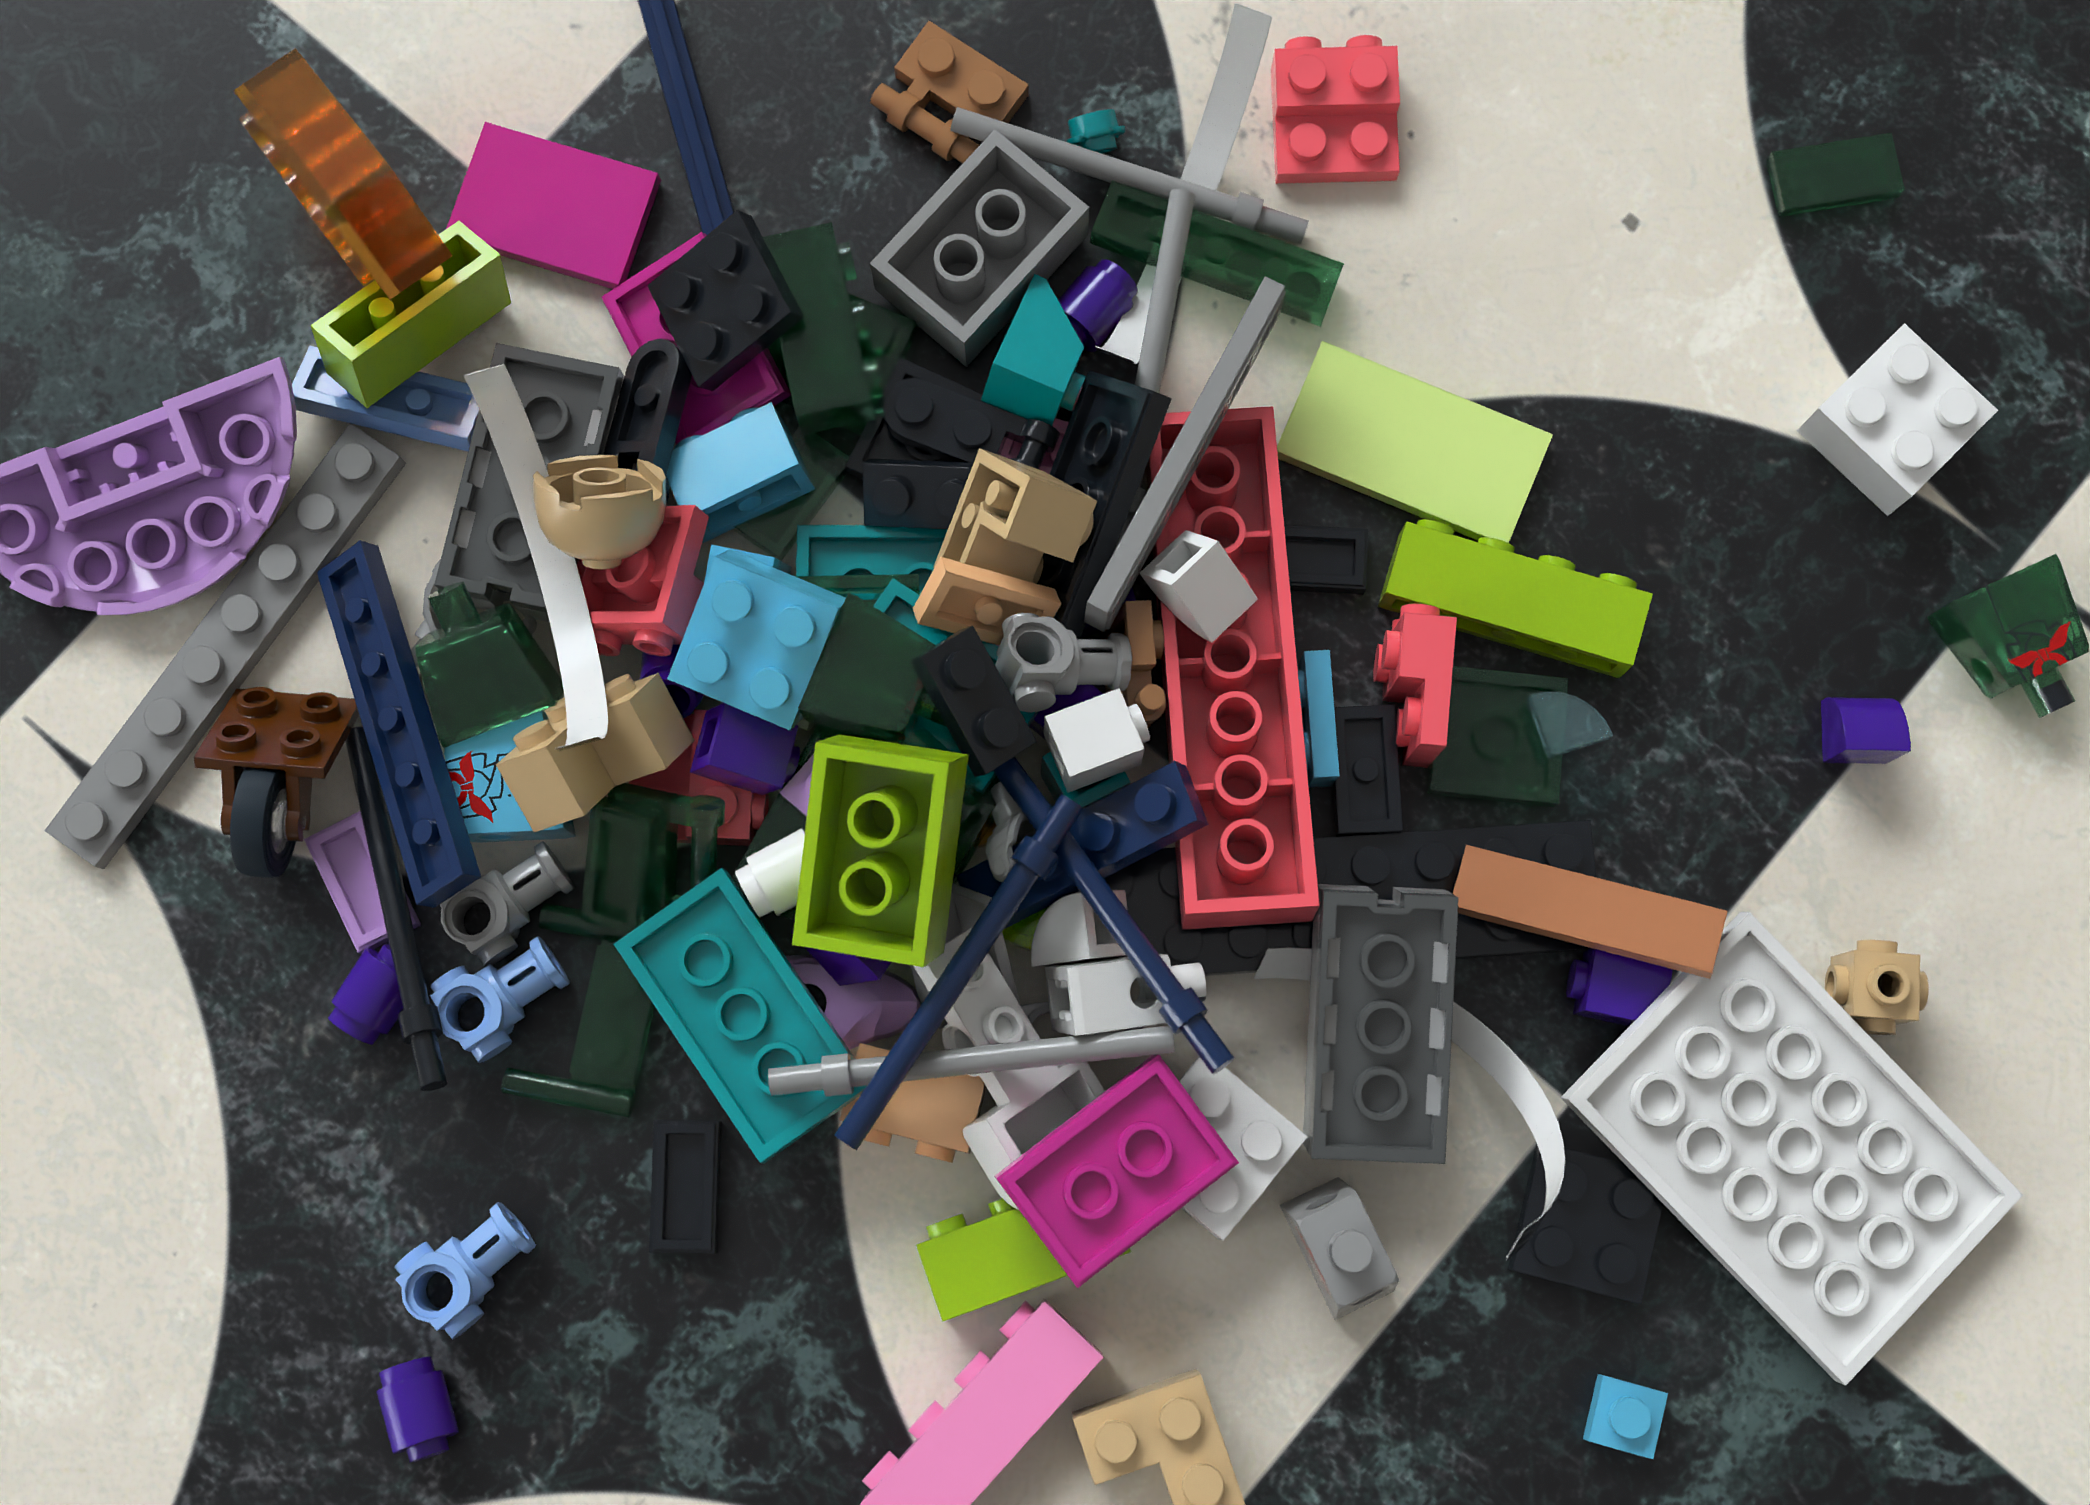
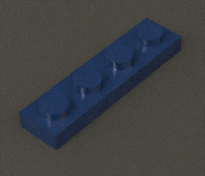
M1173 761L1084 808L1069 832L1102 877L1105 878L1209 824L1187 767L1177 761ZM1019 842V843L1013 845V847H1012L1013 854H1014V852L1016 851V849L1018 848V846L1020 845L1021 842ZM988 859L956 875L960 886L989 897H993L1002 882L994 878ZM1058 861L1045 880L1037 878L1004 929L1049 907L1058 899L1079 891Z

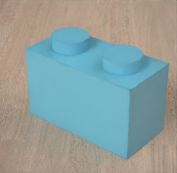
M772 402L760 408L745 409L736 414L729 423L704 435H694L680 441L672 451L666 474L678 505H696L709 516L703 543L815 490L789 428Z

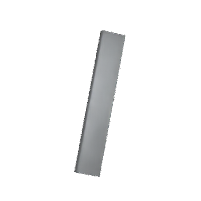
M1266 276L1264 277L1089 597L1085 611V623L1102 632L1110 629L1275 325L1286 294L1284 285Z

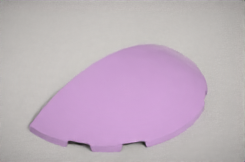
M277 357L163 401V407L57 448L43 447L0 464V574L11 581L9 587L30 599L52 607L61 608L68 606L80 610L96 611L97 615H127L154 611L178 604L202 593L225 578L246 559L247 553L255 546L264 531L270 528L282 505L291 479L289 474L294 454V443L297 439V420L292 383L284 358Z

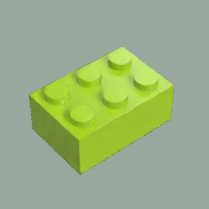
M840 734L815 742L792 945L918 967H925L944 953L969 754Z

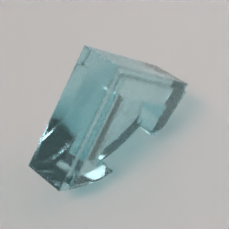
M1540 692L1531 694L1527 698L1548 759L1609 740L1613 737L1612 731L1602 715L1580 698L1560 692Z

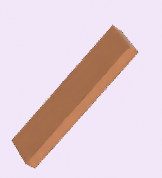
M1470 845L1465 847L1453 894L1459 897L1458 914L1708 979L1711 978L1728 912L1727 910Z

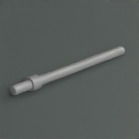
M956 108L950 128L952 132L984 141L996 129L1029 157L1169 202L1171 190L1181 189L1195 194L1193 210L1230 221L1229 228L1250 235H1253L1254 230H1258L1301 244L1304 238L1308 220L1263 206L1264 199L1240 192L1237 198L963 108Z
M1181 189L1170 191L1135 385L1159 393L1195 201V194ZM1144 473L1114 552L1147 493L1145 489H1142Z
M1169 1026L922 1052L903 1081L1175 1053L1174 1035ZM845 1053L822 1056L821 1063L769 1068L768 1082L771 1095L824 1090L826 1097L853 1094L854 1087L868 1085L886 1056L851 1060L850 1054Z

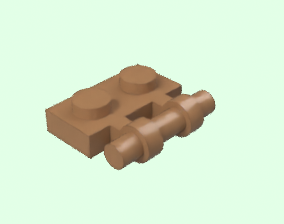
M928 21L894 67L896 78L908 85L909 88L900 94L886 84L881 83L874 91L870 103L887 114V122L900 131L912 130L932 143V151L947 161L955 158L963 164L980 145L967 136L950 131L952 120H948L945 123L926 111L924 108L931 100L952 115L955 114L956 108L959 107L1009 123L1028 97L1029 84L931 21Z
M1151 600L1125 601L1110 629H1106L1105 632L1101 631V639H1107L1111 633H1123L1124 636L1128 637L1132 652L1131 679L1125 691H1121L1127 707L1133 704L1139 706L1149 728L1153 722L1162 716L1166 708L1165 693L1160 686L1152 684L1151 670L1156 665V659H1161L1163 656V626L1160 620H1153ZM1105 685V693L1113 691Z

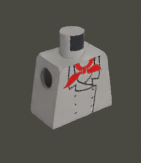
M1337 1177L1280 1205L1334 1320L1395 1291L1399 1282L1397 1273L1360 1197L1342 1179Z

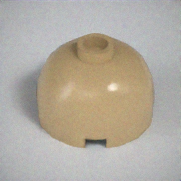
M613 455L576 456L548 463L547 472L549 476L544 478L538 471L533 474L534 504L541 530L549 543L568 556L581 559L583 565L588 568L610 569L619 566L623 558L635 555L647 547L655 538L664 521L666 476L662 468L637 459L638 471L618 468V456Z

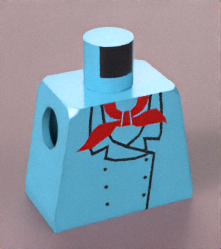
M542 709L529 712L451 743L444 748L446 765L471 842L549 840L576 837L573 820L534 833L496 766L501 759L516 747L513 741L515 735L535 723L548 719Z

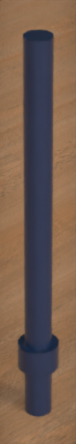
M1014 756L994 769L993 772L1037 831L1052 807ZM1068 832L1055 851V854L1059 856L1058 862L1163 1005L1159 1013L1174 1034L1181 1032L1184 1034L1212 1074L1221 1071L1235 1058L1204 1017L1208 1009L1192 988L1184 989L1075 838Z
M1061 794L1032 838L1027 835L1024 837L1011 857L1016 863L834 1134L839 1140L855 1150L859 1148L1037 878L1045 880L1058 861L1059 856L1055 854V851L1083 811V808L1076 802Z

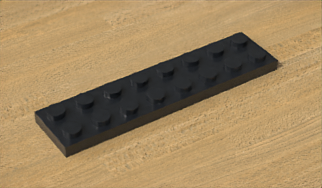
M1591 820L1313 838L1318 884L1368 886L1378 893V900H1392L1393 887L1446 889L1453 894L1466 845L1596 877ZM1176 847L1162 848L1104 878L1112 891L1125 890L1129 914L1158 954H1168L1171 966L1199 962L1203 967L1205 976L1256 973L1268 948L1291 947L1312 949L1313 921L1182 930ZM1458 914L1456 959L1591 949L1578 944Z

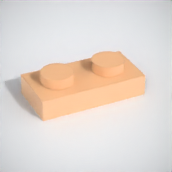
M940 557L917 599L913 611L918 624L954 634L961 629L973 625L981 641L1000 645L1003 639L1002 623L1006 618L1018 613H1033L1038 616H1051L1054 618L1061 606V602L1054 588Z

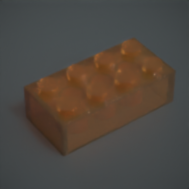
M296 48L233 90L249 111L239 118L240 122L363 286L374 279L389 300H391L453 256L390 165Z

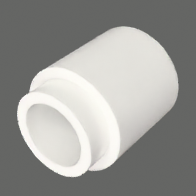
M803 828L746 858L748 864L735 871L746 897L759 918L772 911L778 916L797 905L805 836Z

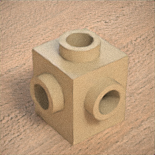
M1858 940L1856 950L1831 956L1830 966L1826 972L1825 990L1870 1035H1896V1025L1919 1021V1010L1922 1011L1927 1004L1929 985L1926 973L1920 971V955L1897 953L1898 943L1894 941ZM1882 974L1881 992H1880V990H1879V988H1878V979H1879L1880 975Z

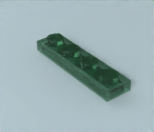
M1112 180L1091 231L1090 244L1157 267L1169 200ZM1193 209L1181 277L1252 301L1266 276L1285 286L1284 291H1286L1281 313L1321 327L1344 263Z

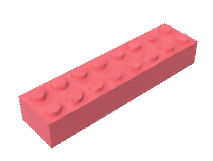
M1273 406L1228 409L1152 550L1154 560L1185 530L1217 540L1258 598L1253 605L1211 643L1188 628L1156 596L1157 618L1161 621L1164 632V651L1161 658L1163 691L1166 699L1165 720L1169 763L1177 761L1187 767L1209 824L1175 842L1182 930L1312 922L1320 906ZM1191 411L1166 413L1146 465L1147 490L1150 488Z

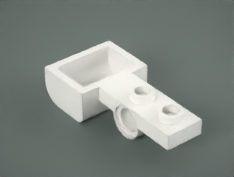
M972 927L947 941L944 953L925 967L914 966L929 992ZM988 953L945 1017L948 1024L942 1030V1040L946 1050L1040 1040V1037ZM1088 1062L969 1074V1076H979L997 1105L964 1127L963 1136L995 1190L1012 1207L1018 1209L994 1176L1105 1092Z

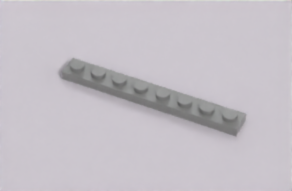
M350 423L44 830L46 833L93 866L101 869L106 868L220 715L236 688H240L318 583L317 572L339 555L403 469L406 463L399 455Z

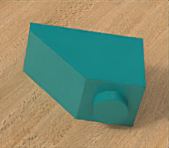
M1034 274L993 361L981 401L1023 418L1037 419L1053 426L1061 407L1072 412L1086 376L1075 372L1084 346L1046 278Z

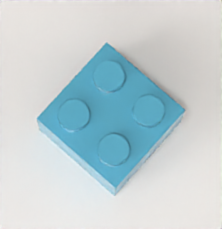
M731 549L716 555L713 559L667 679L787 730H791L805 715L850 599Z

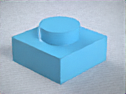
M1598 1374L1583 1439L1654 1459L1668 1393Z

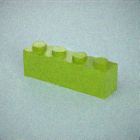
M1421 519L1417 521V524L1406 521L1397 538L1378 607L1400 613L1401 606L1406 604L1435 606L1440 609V616L1457 617L1456 630L1616 678H1620L1634 665L1653 595L1652 593L1636 589L1637 583L1634 580L1612 573L1600 574L1598 578L1575 571L1576 565L1556 556L1542 555L1537 560L1514 553L1515 547L1495 538L1481 537L1475 542L1453 535V528L1438 521Z

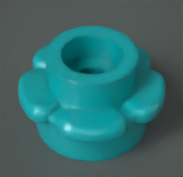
M1114 109L1095 111L1077 116L1068 121L1071 138L1066 142L1105 154L1117 149L1115 138L1123 135L1126 129L1125 126H1118Z

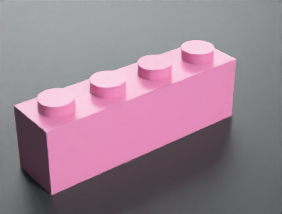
M1046 1299L1036 1309L1025 1301L999 1329L1008 1339L996 1353L989 1358L980 1350L956 1376L954 1381L962 1390L944 1409L935 1400L908 1429L917 1440L898 1459L889 1450L865 1476L862 1482L871 1490L863 1498L860 1505H971L1104 1358L1103 1353Z

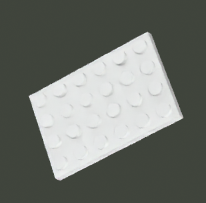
M1740 912L1723 929L1710 979L1682 972L1561 1096V1099L1805 1351L1836 1382L1847 1385L2023 1196L1750 912Z

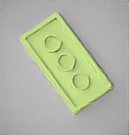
M1322 341L1279 440L1277 452L1278 459L1421 518L1444 523L1453 528L1454 531L1475 540L1481 537H1489L1509 543L1553 434Z

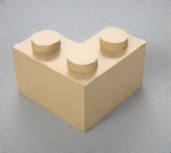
M979 448L933 568H935L939 558L944 557L1037 584L1043 570L1042 557L1044 553L1074 562L1079 546L1086 542L1092 531L1093 511L1097 500L1045 471Z
M659 673L633 682L629 674H626L604 684L608 710V731L604 739L562 751L555 749L564 746L567 739L565 697L545 709L548 717L547 720L535 723L513 737L516 747L501 759L496 766L534 833L585 816L615 786L666 769L695 741Z
M1197 1369L1072 1412L1073 1421L1094 1485L1159 1463L1173 1505H1245L1202 1376Z

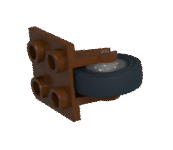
M266 687L236 688L194 755L195 768L221 770L223 799L221 830L224 835L230 836L232 858L235 867L241 874L252 877L271 878L280 876L286 870L296 841L303 842V830L309 831L312 778H326L359 717L354 698L337 697L326 692L307 695L274 692Z

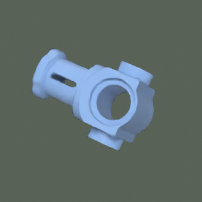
M539 936L529 942V950L499 970L489 964L472 975L468 973L465 966H459L440 976L430 986L434 992L430 997L438 1007L443 1034L448 1038L459 1041L465 1051L472 1052L478 1063L496 1056L512 1043L508 1034L512 1032L514 1024L525 1017L523 1006L554 986L562 989L570 984L561 964ZM478 997L485 1008L484 1018L476 1029L465 1032L458 1021L459 1009L466 1000Z
M497 1202L490 1208L491 1217L463 1241L452 1236L436 1251L427 1242H424L405 1255L394 1267L400 1274L395 1280L402 1287V1301L407 1311L418 1320L430 1322L436 1331L444 1329L452 1340L464 1333L484 1315V1312L478 1305L483 1302L484 1295L495 1285L492 1275L520 1251L528 1254L536 1247L525 1226L500 1202ZM436 1272L446 1275L453 1287L451 1301L443 1309L437 1308L430 1303L426 1292L428 1280Z

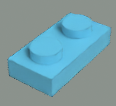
M1330 650L1304 651L1298 664V678L1309 788L1331 787L1340 774Z

